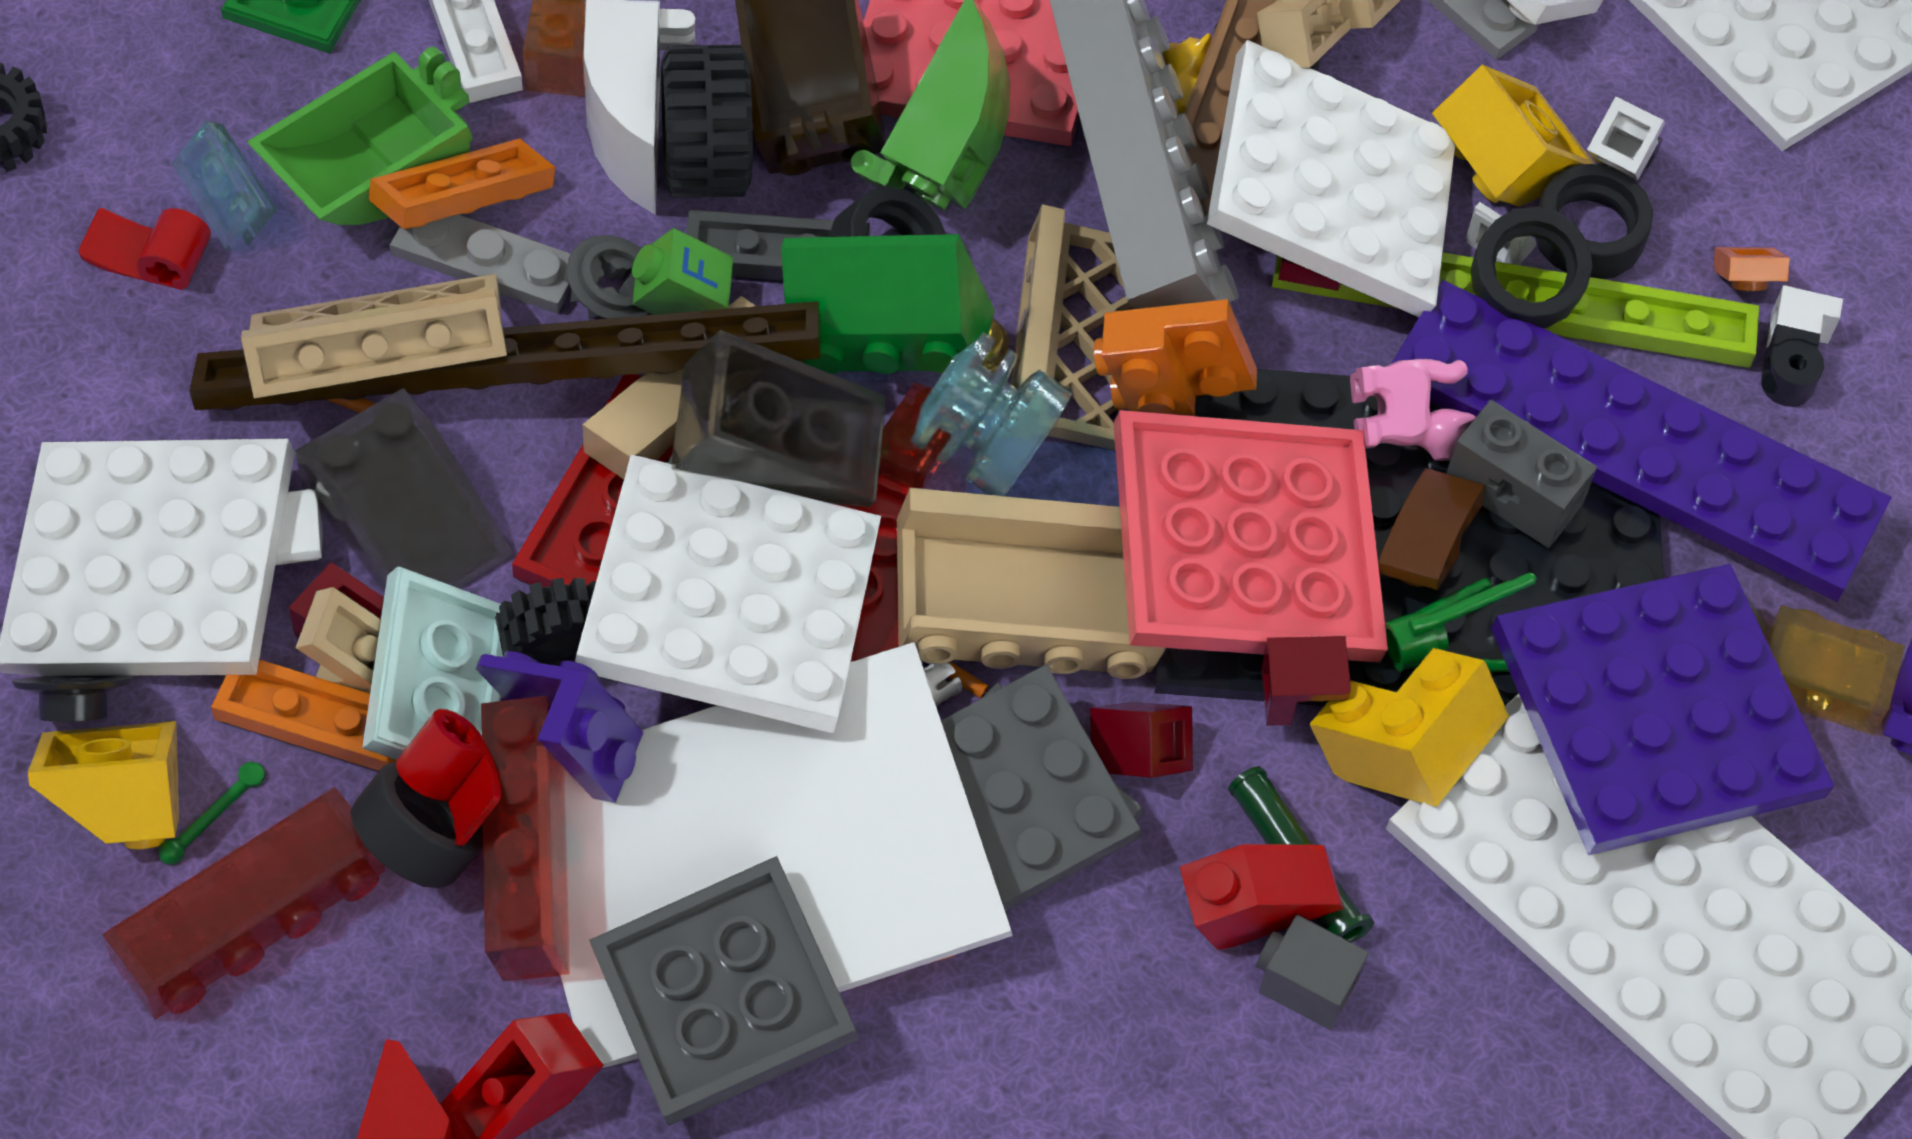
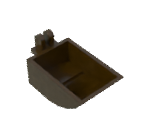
M735 0L741 45L749 60L752 122L755 142L770 174L801 175L814 167L840 161L851 162L852 156L860 150H866L872 154L880 153L886 143L870 49L858 0Z

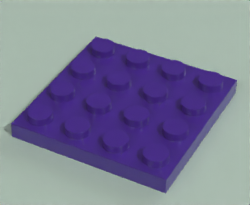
M1731 564L1497 615L1491 627L1588 856L1824 799L1834 788L1832 779Z

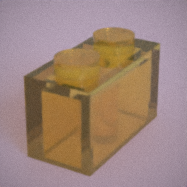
M1781 605L1766 634V641L1799 711L1873 736L1889 709L1905 645L1887 640L1881 634L1871 630H1857L1826 620L1811 610L1793 609Z

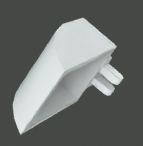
M586 0L584 76L587 128L593 150L609 179L629 199L656 215L660 50H666L667 46L695 45V16L689 10L660 9V1Z

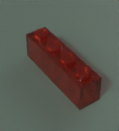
M547 696L481 703L482 737L492 755L501 788L500 801L483 822L485 953L502 981L570 974L564 767L537 740L551 707Z
M333 787L102 934L111 961L154 1020L169 1011L172 1014H181L190 1010L205 996L206 987L227 973L231 976H240L247 973L262 960L265 954L264 949L286 935L290 939L304 936L317 926L322 919L323 911L343 898L348 902L359 900L374 889L379 881V875L385 872V867L364 846L353 828L350 814L352 808L336 787Z

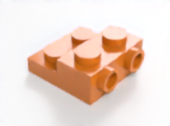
M1228 299L1105 312L1103 338L1095 340L1094 361L1099 376L1112 375L1110 383L1111 397L1116 410L1128 409L1129 411L1195 416L1196 396L1211 395L1221 397L1238 391L1256 390L1257 367Z

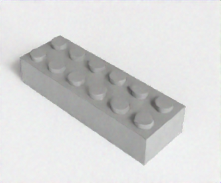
M1050 0L1127 301L1134 309L1228 299L1231 306V301L1238 299V291L1230 270L1225 264L1220 266L1216 250L1224 248L1221 231L1207 225L1208 214L1206 215L1203 199L1210 197V190L1198 163L1193 164L1189 150L1197 147L1196 138L1188 118L1184 113L1179 114L1176 100L1183 98V91L1171 64L1165 65L1162 52L1169 50L1170 44L1158 16L1150 18L1145 0Z

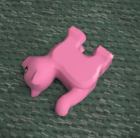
M1433 359L1396 361L1386 367L1376 365L1356 368V372L1350 376L1352 402H1364L1369 396H1374L1377 399L1378 415L1356 418L1354 420V429L1363 430L1365 449L1374 448L1379 443H1389L1398 446L1419 445L1435 461L1451 460L1457 440L1476 417L1473 414L1453 409H1440L1430 412L1431 381L1445 384H1455L1461 381L1467 375L1468 368L1466 363L1461 360L1446 364Z

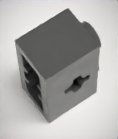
M1490 400L1457 440L1446 474L1485 484L1483 507L1547 548H1550L1583 506L1597 466L1493 400Z

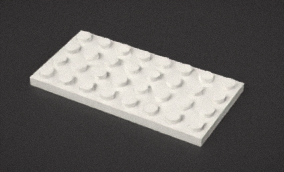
M1519 693L1505 706L1510 717L1437 807L1427 805L1425 802L1420 803L1409 800L1389 819L1386 830L1731 1139H1844L1912 1065V955L1752 816L1588 856Z

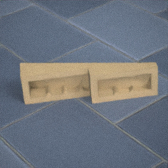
M1278 0L1257 12L1262 47L1282 54L1284 57L1293 60L1301 68H1310L1350 29L1373 28L1401 0Z
M740 296L727 309L753 307L756 305ZM763 363L740 365L731 369L711 367L678 370L670 374L645 373L582 424L584 453L624 479L631 454L657 461L710 405L721 408Z

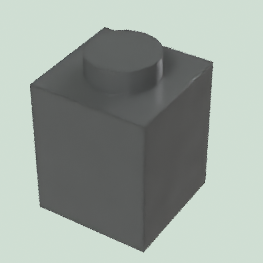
M1296 915L1285 936L1274 931L1260 954L1256 967L1265 971L1259 993L1331 1031L1361 977L1369 952Z

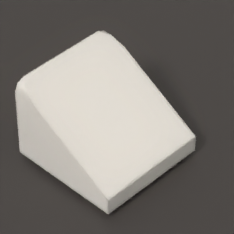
M1479 202L1474 208L1465 238L1467 240L1466 243L1477 248L1483 234L1501 215ZM1532 236L1516 237L1502 247L1498 252L1496 261L1520 265L1535 248L1536 242Z
M311 489L290 491L287 495L276 565L319 560L322 558L323 526L317 493Z

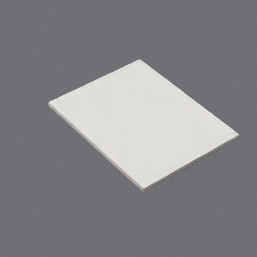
M915 642L850 662L834 734L718 705L642 730L643 735L636 750V762L633 772L624 781L616 803L593 799L555 758L506 773L573 1023L604 1066L602 1068L637 1059L638 1056L589 940L775 856L778 857L839 992L1013 936Z

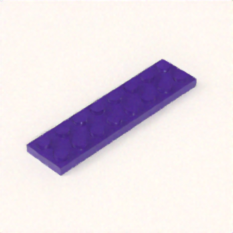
M1444 280L1438 286L1436 306L1431 312H1422L1391 362L1414 359H1433L1446 364H1451L1456 360L1465 362L1468 371L1461 381L1455 384L1431 381V403L1443 409L1467 412L1477 417L1487 403L1493 400L1596 465L1597 470L1592 482L1836 602L1839 601L1892 498L1875 488L1538 325L1508 318L1489 306L1484 299Z

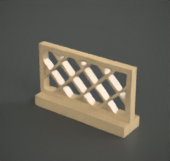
M1042 204L1027 241L1004 437L1029 440L1032 433L1115 450L1114 422L1108 416L1117 411L1112 400L1099 406L1081 383L1098 374L1094 361L1095 342L1087 332L1104 323L1105 312L1124 311L1131 308L1132 305L1127 301L1126 296L1110 304L1093 284V282L1111 273L1124 288L1110 233L1065 223V209ZM1069 245L1091 249L1102 264L1084 273L1068 255ZM1066 276H1067V277L1069 278L1070 282H1068V283L1065 284V280H1066ZM1078 291L1097 312L1080 323L1076 321L1063 305V299ZM1060 325H1061V327L1065 330V331H1064L1063 333H1061V334H1059V332H1060ZM1072 341L1076 343L1092 362L1074 374L1057 355L1058 349ZM1112 375L1103 376L1110 384ZM1054 376H1055V377L1058 379V381H1059V382H1058L1057 384H1055V385H1053V384H1054ZM1068 391L1086 415L1076 421L1051 416L1052 400Z
M496 274L252 314L250 329L242 331L241 335L254 399L507 356L502 328L500 292Z

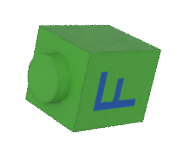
M672 228L652 244L645 245L637 254L632 267V275L635 278L632 305L653 315L727 309L729 307L733 257Z

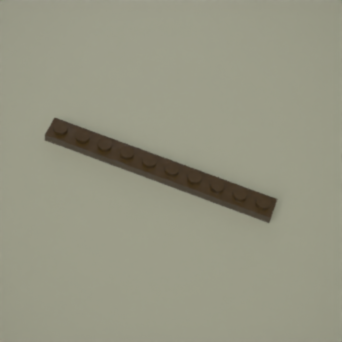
M819 301L503 327L507 356L255 399L243 349L197 353L189 392L195 411L208 409L228 411L244 406L268 404L297 405L305 401L340 398L358 400L366 396L405 393L419 395L428 391L459 388L480 390L495 385L519 383L541 385L555 380L579 378L608 379L616 375L651 372L670 374L678 370L711 367L731 369L740 365L771 362L792 364L802 360L821 358Z

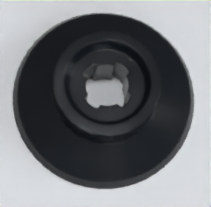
M40 676L14 679L11 682L17 689L39 694V720L87 721L107 718V691L129 685L133 676Z

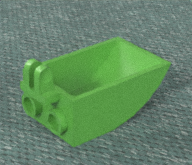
M975 0L963 1L880 152L887 160L866 150L856 152L851 159L852 169L863 180L878 188L890 186L903 189L905 185H908L915 190L913 194L945 211L949 202L965 209L972 201L1001 148L1009 118L1010 78L1004 50L990 21Z
M437 47L427 48L420 55L418 60L419 66L415 69H412L394 51L251 138L247 143L318 219L336 225H361L388 218L385 213L368 200L370 179L470 152V143L473 141L472 133L464 119L455 112L470 103L469 95L461 87L460 71L451 62H446L445 55Z

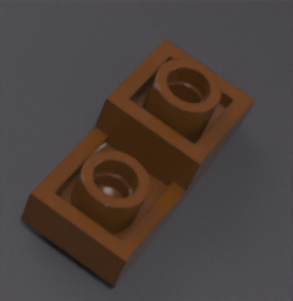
M1425 468L1407 497L1392 527L1378 561L1379 573L1400 579L1407 585L1425 586L1438 590L1459 558L1462 535L1483 505L1485 484Z

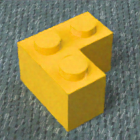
M1433 648L1397 692L1350 681L1351 691L1349 698L1342 701H1328L1309 725L1332 772L1345 782L1416 802H1425L1427 805L1437 807L1510 716L1485 660Z

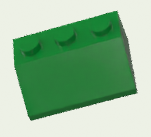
M959 234L783 239L781 255L785 304L819 301L821 358L802 360L805 368L822 374L852 371H874L881 374H891L896 371H933L942 374L954 371H980L995 309Z

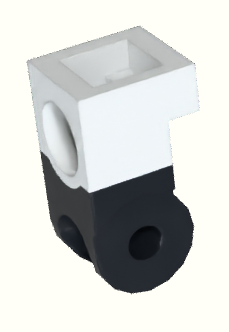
M1615 96L1587 151L1595 163L1613 167L1632 177L1639 184L1659 151L1663 139L1659 137V134L1665 122L1663 119Z
M1783 285L1771 312L1761 376L1762 389L1773 402L1782 406L1796 407L1806 403L1811 398L1824 370V359L1818 350L1819 342L1829 343L1840 320L1842 298Z

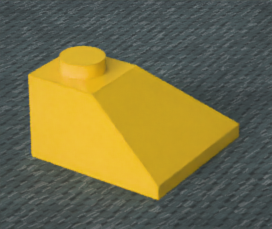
M176 721L42 732L28 770L29 786L106 844L124 842V846L129 849L157 847L163 844L166 838H175L179 822Z

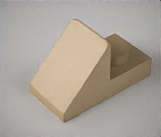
M334 587L316 591L296 649L320 664L316 677L370 693L381 619Z

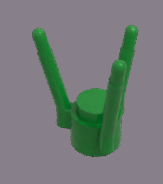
M1527 573L1492 588L1491 581L1484 578L1414 613L1385 622L1387 652L1392 664L1400 672L1411 668L1415 671L1433 648L1447 651L1449 643L1444 627L1445 623L1534 585L1537 580L1535 574ZM1481 659L1485 660L1490 673L1509 672L1504 659Z

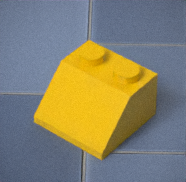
M1483 64L1432 112L1433 116L1454 142V155L1461 160H1467L1477 173L1472 177L1475 186L1486 198L1494 203L1501 200L1520 207L1540 198L1551 179L1560 172L1572 166L1595 164L1536 86Z

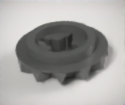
M599 235L582 241L569 256L563 278L572 289L571 302H581L588 309L589 319L598 316L610 319L647 315L649 312L632 305L635 285L632 267L641 248L629 240L612 235ZM604 274L609 279L619 278L621 280L628 277L618 292L613 287L603 288L597 286Z

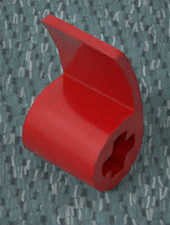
M99 208L78 252L83 261L105 271L183 290L188 287L211 238V230L200 217L182 209L169 208L163 210L158 216L154 227L150 228L119 216L105 208Z
M437 709L434 711L396 761L399 775L413 790L423 796L448 802L454 819L455 845L464 846L500 801V782L492 755L476 727L456 712L448 709Z

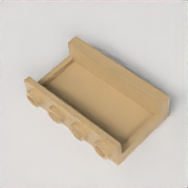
M918 488L909 489L897 517L898 647L915 642L920 660L932 664H942L952 660L982 662L985 666L994 669H1007L1016 665L1042 667L1047 664L1050 671L1056 674H1070L1079 670L1108 672L1110 676L1118 679L1138 678L1145 673L1153 671L1165 648L1133 646L1129 642L1120 507Z

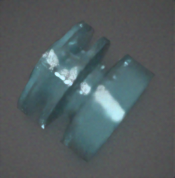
M982 332L975 342L954 356L920 407L916 429L909 442L923 450L937 429H942L950 436L935 459L945 464L964 445L974 451L964 479L988 495L1005 496L1052 429L1073 392L1039 369L1032 373L1016 389L1007 380L1015 365L1017 354L1009 349L994 371L991 372L981 364L996 340Z

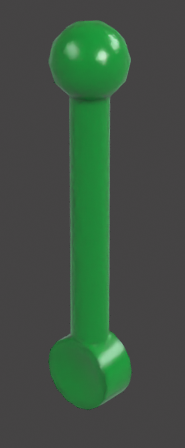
M257 762L243 764L239 768V780L181 835L176 839L164 841L158 849V857L162 863L176 865L181 862L185 854L184 849L248 788H255L261 785L265 778L264 768L261 764Z

